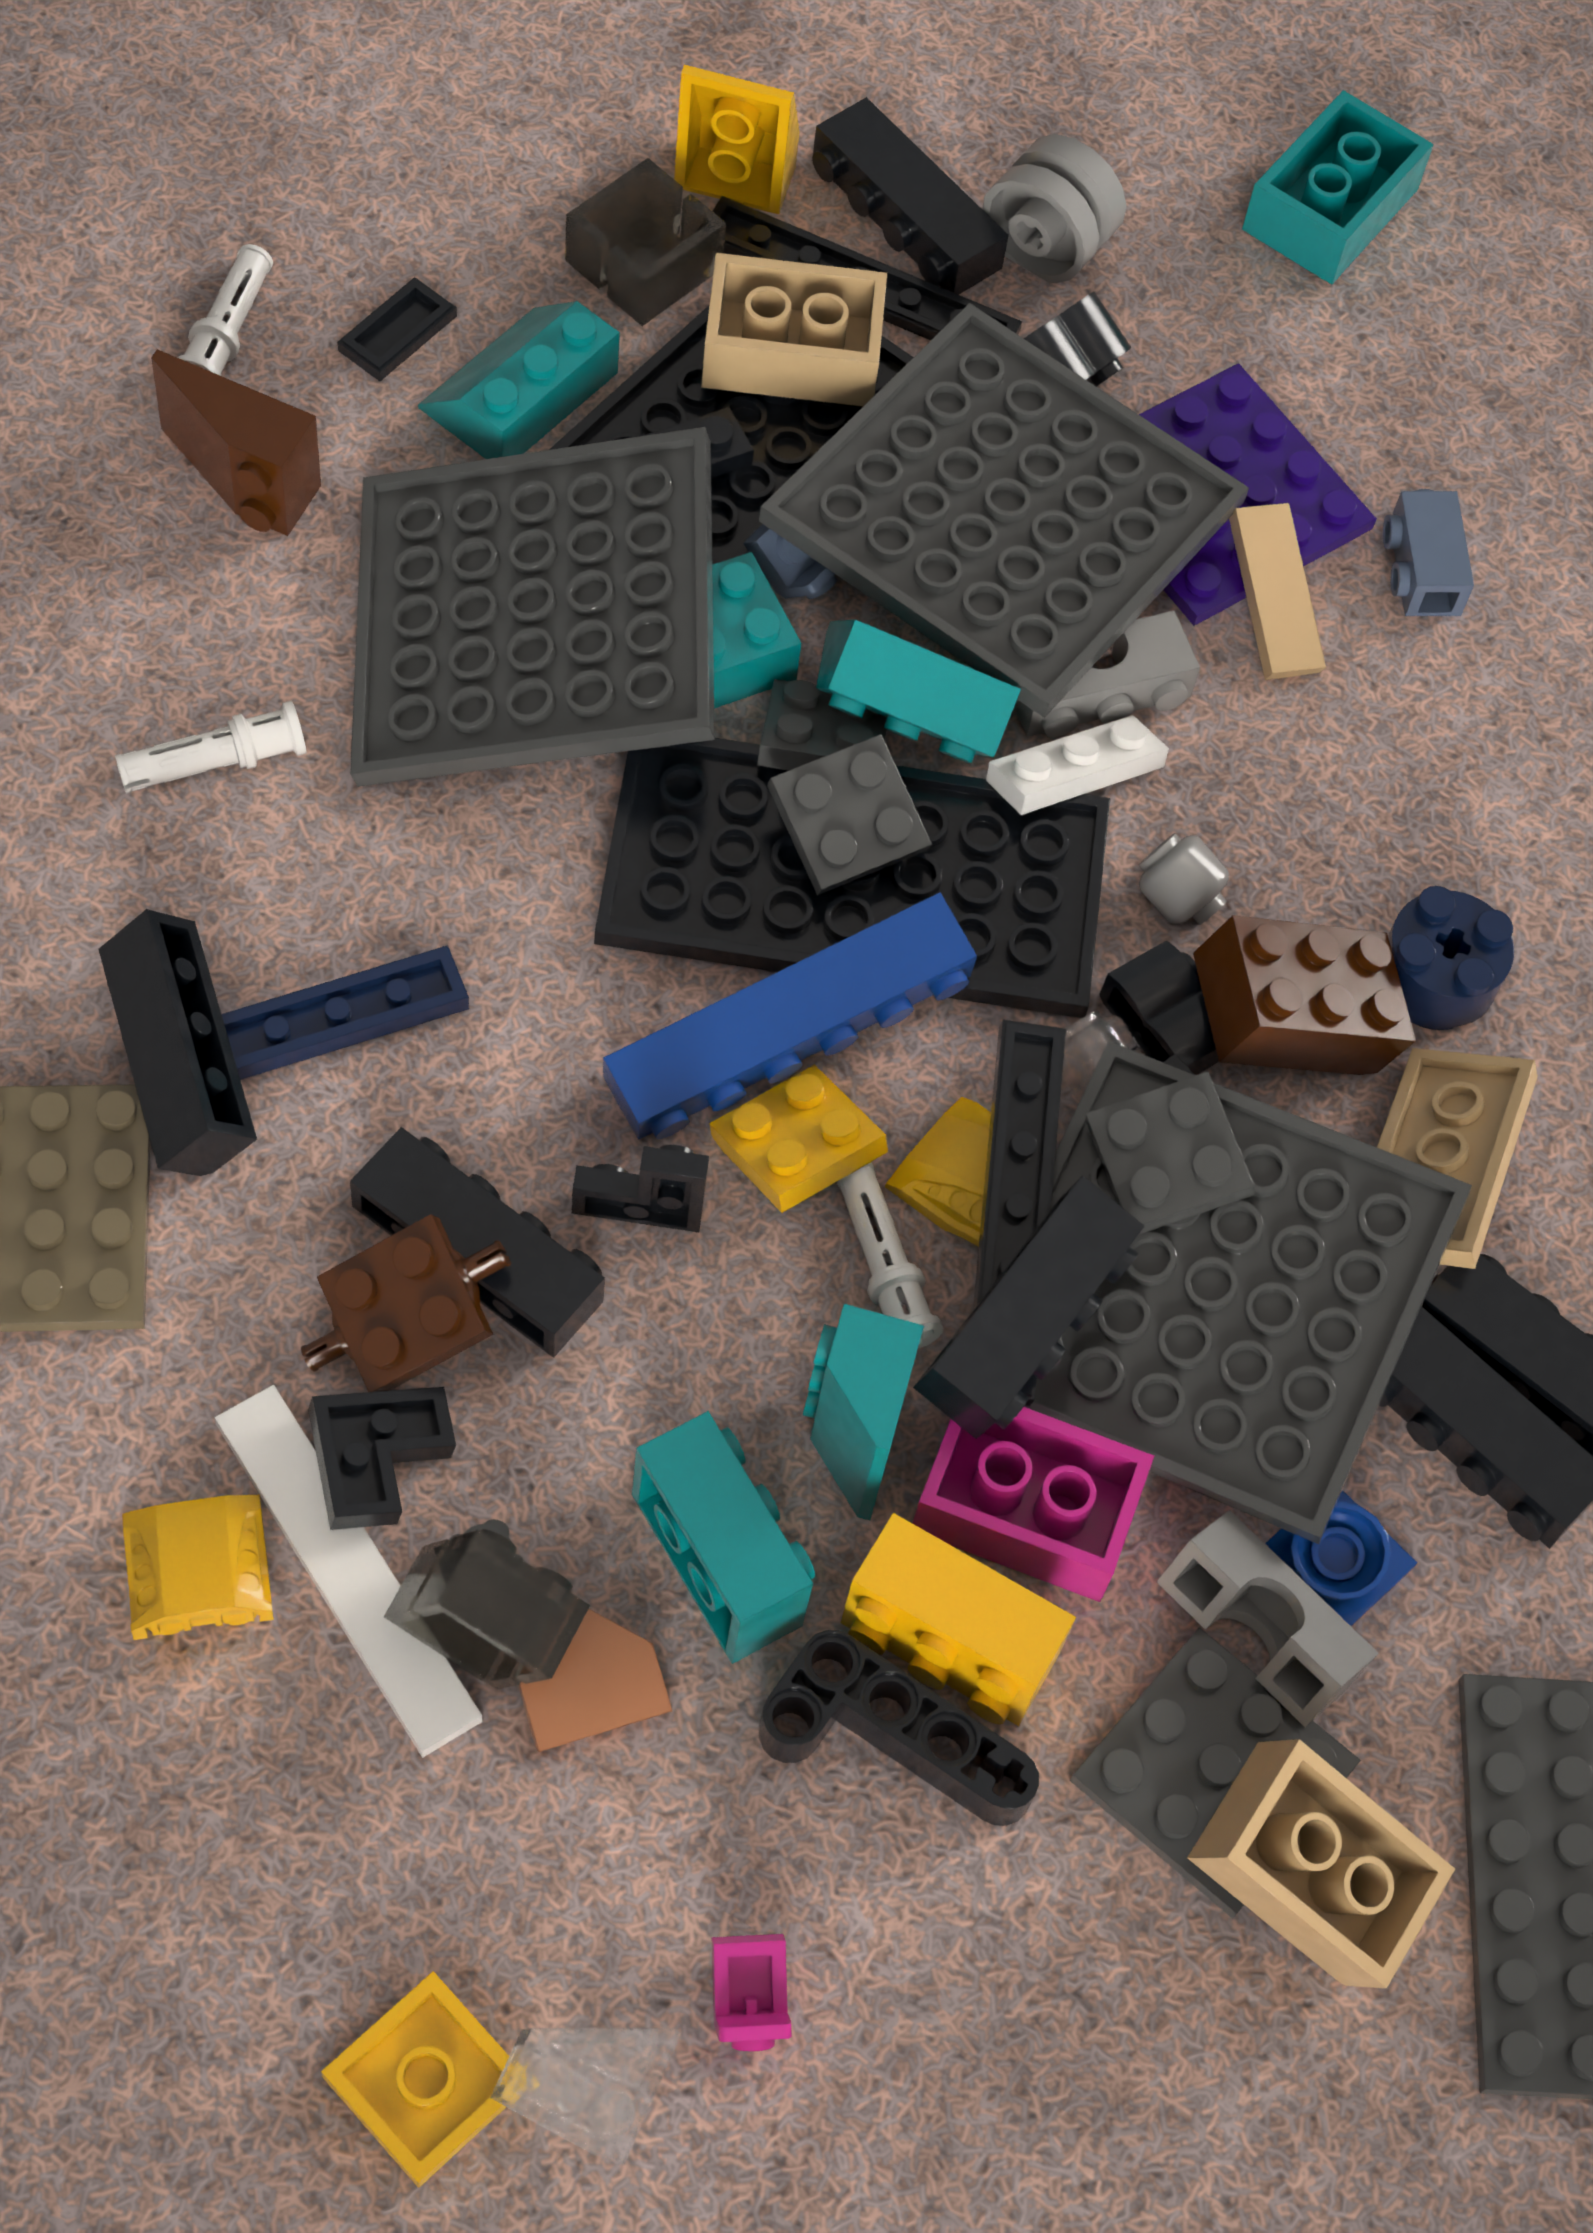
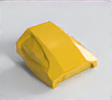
M961 1097L940 1117L906 1156L886 1182L885 1188L944 1231L957 1235L979 1247L991 1112L979 1103Z
M260 1494L217 1496L154 1505L122 1513L130 1597L131 1633L134 1640L148 1638L147 1628L152 1631L153 1636L172 1635L183 1629L184 1631L192 1630L191 1627L216 1624L217 1627L223 1626V1622L230 1625H241L254 1621L257 1615H259L260 1622L274 1620Z

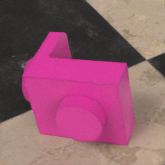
M784 1935L711 1937L714 2026L718 2040L720 2042H731V2047L739 2051H763L773 2048L775 2046V2039L791 2038V2020L788 2015L786 1940Z

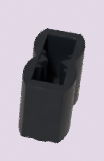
M1095 292L1090 293L1024 338L1084 379L1090 378L1096 387L1124 368L1118 357L1131 349L1130 344Z
M1164 941L1107 974L1099 996L1121 1027H1127L1124 1028L1125 1032L1130 1038L1133 1035L1145 1056L1164 1062L1176 1054L1195 1075L1219 1062L1196 964L1190 955L1180 952L1170 942Z

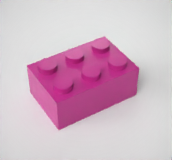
M1026 1407L1022 1408L1004 1430L994 1423L977 1439L950 1419L919 1500L912 1524L955 1548L1100 1602L1114 1574L1154 1455Z

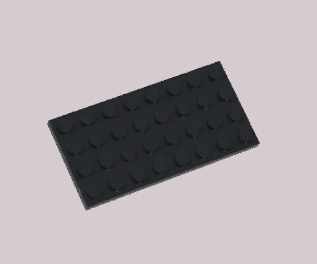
M715 738V740L627 752L595 927L594 944L779 972L941 892L977 954L971 977L968 978L969 984L949 998L1085 1019L1090 1001L1110 798L1083 794L1021 815L986 779L896 765L930 838L931 847L926 852L817 896L767 787L770 778L789 770L758 766L760 744Z

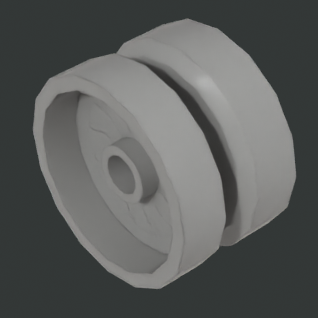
M1052 134L1037 138L1019 157L1012 167L985 194L982 209L1009 235L1005 257L1047 282L1058 283L1071 280L1096 254V251L1123 224L1127 205L1123 187L1112 167L1094 149L1075 138Z

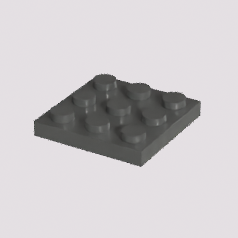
M1199 1627L1077 1769L1070 1781L1233 1919L1244 1904L1187 1857L1257 1743L1300 1739L1345 1778L1350 1775L1361 1760L1314 1721L1305 1728L1255 1679L1258 1676Z

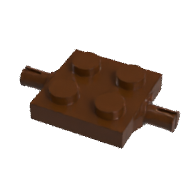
M430 1214L317 1276V1280L331 1308L334 1330L301 1347L302 1355L308 1357L304 1359L306 1364L313 1372H316L324 1365L347 1354L355 1362L368 1392L390 1391L494 1335L480 1306L477 1282L511 1265L509 1256L505 1255L507 1252L499 1240H496L491 1245L464 1258L453 1248L440 1218Z

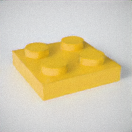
M815 1064L709 1123L711 1136L721 1150L781 1213L888 1153L886 1134Z
M434 1971L321 2071L322 2078L418 2188L530 2086V2079Z

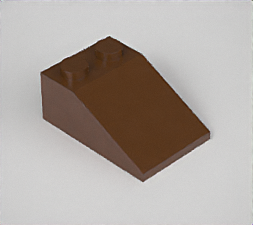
M157 349L151 359L161 429L234 513L239 515L249 527L260 532H267L272 529L288 536L321 487L316 416Z

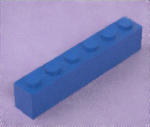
M940 892L603 1057V1077L638 1140L652 1133L656 1139H664L685 1128L690 1122L689 1116L711 1106L713 1111H720L737 1103L746 1095L745 1088L765 1078L768 1079L769 1083L782 1081L796 1073L803 1066L802 1060L822 1050L826 1056L846 1049L859 1038L858 1032L876 1023H879L881 1028L897 1024L914 1011L912 1005L934 995L937 1001L955 995L969 984L968 978L971 977L977 954Z

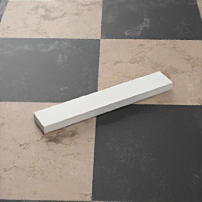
M275 1385L266 1388L216 1416V1426L260 1494V1497L421 1757H425L483 1722L479 1709L365 1528L330 1530L316 1451Z

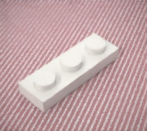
M1134 715L992 760L989 762L986 781L1019 814L1023 815L1163 768L1169 748Z

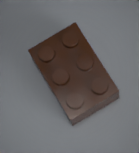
M1232 915L1193 952L1220 1063L1353 1075L1374 1074L1381 1071L1416 1041L1387 932Z

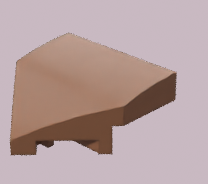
M561 1595L551 1613L553 1615L528 1661L524 1663L520 1671L522 1675L517 1682L537 1751L548 1750L672 1712L653 1643L569 1597Z

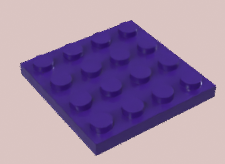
M1239 363L1139 414L1249 487L1245 501L1239 508L1289 503L1303 567L1372 530L1377 518ZM1229 519L1163 589L1193 626L1247 598Z

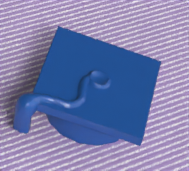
M1343 1490L1319 1544L1282 1528L1265 1543L1350 1626L1356 1623L1417 1565V1562L1386 1532L1377 1517L1355 1503Z

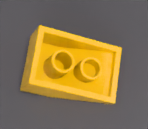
M684 64L680 82L674 188L717 199L724 196L751 208L779 214L797 161L800 131L794 92Z

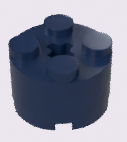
M1430 886L1424 889L1418 897L1412 899L1402 908L1388 934L1411 1023L1431 1030H1449L1472 1023L1488 1011L1509 974L1514 960L1513 924L1505 913L1494 910L1487 903L1472 895L1451 891L1441 886Z

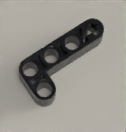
M825 1630L817 1633L805 1644L768 1696L762 1710L759 1723V1740L763 1750L771 1758L782 1763H797L807 1759L819 1746L835 1721H837L968 1811L992 1825L1007 1826L1018 1822L1026 1814L1039 1787V1772L1034 1761L1025 1752L851 1635L839 1630ZM823 1659H832L839 1662L845 1668L847 1676L840 1681L829 1682L821 1679L815 1673L812 1665ZM878 1698H890L902 1707L905 1716L896 1721L883 1720L872 1711L870 1703ZM793 1713L806 1721L809 1731L799 1737H788L775 1727L773 1720L779 1715ZM937 1736H946L953 1739L959 1745L962 1757L953 1761L940 1759L931 1752L928 1741ZM976 1755H979L985 1760L982 1767L978 1768L972 1780L966 1775L969 1773ZM1006 1776L1012 1779L1015 1785L1013 1791L1010 1790L1003 1798L996 1795L992 1790L995 1783H999Z

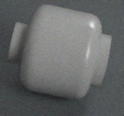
M1174 833L1139 864L1140 868L1144 871L1139 880L1141 892L1171 924H1181L1193 917L1201 925L1227 902L1220 892L1228 883L1229 872L1197 836L1190 835L1180 839Z

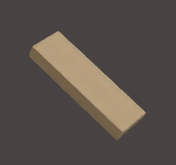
M1289 503L1235 508L1229 521L1265 680L1320 673L1326 668Z

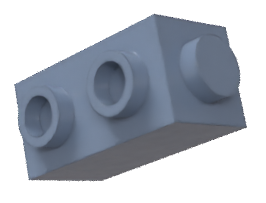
M1430 489L1401 491L1393 514L1386 515L1383 523L1385 549H1394L1396 560L1392 565L1390 576L1392 595L1394 597L1402 596L1405 616H1461L1473 590L1474 581L1457 491H1433Z

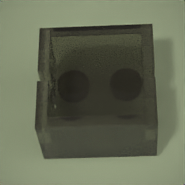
M649 158L566 214L565 261L599 290L608 284L607 297L641 326L648 323L713 276L716 253L724 254L726 222L692 194L685 197L682 203L683 186Z
M481 1529L480 1531L474 1530L454 1536L451 1540L444 1539L424 1545L386 1611L384 1618L480 1681L494 1688L502 1689L520 1685L521 1682L528 1684L552 1679L590 1605L571 1593L573 1585L565 1577L548 1568L536 1567L535 1569L515 1555L517 1548L510 1540L491 1530Z

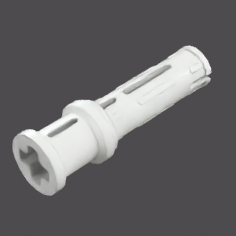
M246 244L240 248L237 253V259L221 286L207 317L201 318L192 325L188 336L190 344L185 354L177 358L221 376L227 361L231 362L239 352L238 332L253 305L266 275L273 266L272 257L267 251L252 244ZM238 287H242L243 290L235 306L231 305ZM224 315H229L228 320L223 321ZM213 339L217 340L216 344H213L211 341Z
M292 700L283 702L281 710L245 719L242 714L234 715L231 720H227L228 726L214 729V731L184 737L138 751L115 755L125 793L128 794L155 784L170 782L239 763L240 768H255L258 760L294 751L297 756L306 754L304 736Z
M870 1162L837 1181V1185L842 1191L856 1236L859 1239L872 1275L867 1289L870 1300L880 1306L884 1315L923 1325L924 1328L918 1348H921L937 1340L943 1333L944 1328L940 1318L932 1315L922 1290L925 1286V1277L920 1268H917L915 1264L909 1263L894 1220L877 1181L874 1165ZM866 1207L871 1209L882 1239L881 1242H878L865 1209ZM901 1305H906L909 1312L908 1315L904 1313Z

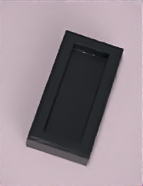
M414 277L337 342L338 351L378 381H382L456 318L457 307Z

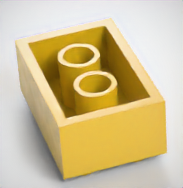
M893 1513L852 1580L840 1623L850 1629L848 1631L849 1635L877 1654L882 1655L887 1650L910 1663L907 1667L909 1673L924 1685L941 1690L946 1684L969 1697L967 1702L969 1708L981 1718L999 1725L1003 1724L1007 1719L1019 1726L1057 1660L1076 1617Z

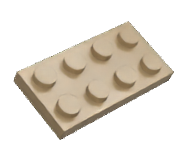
M1412 1048L1377 1148L1472 1185L1470 1195L1439 1265L1476 1268L1538 1077L1535 1060L1418 1048Z

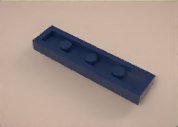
M447 945L222 1014L238 1074L240 1080L468 1010L469 996Z

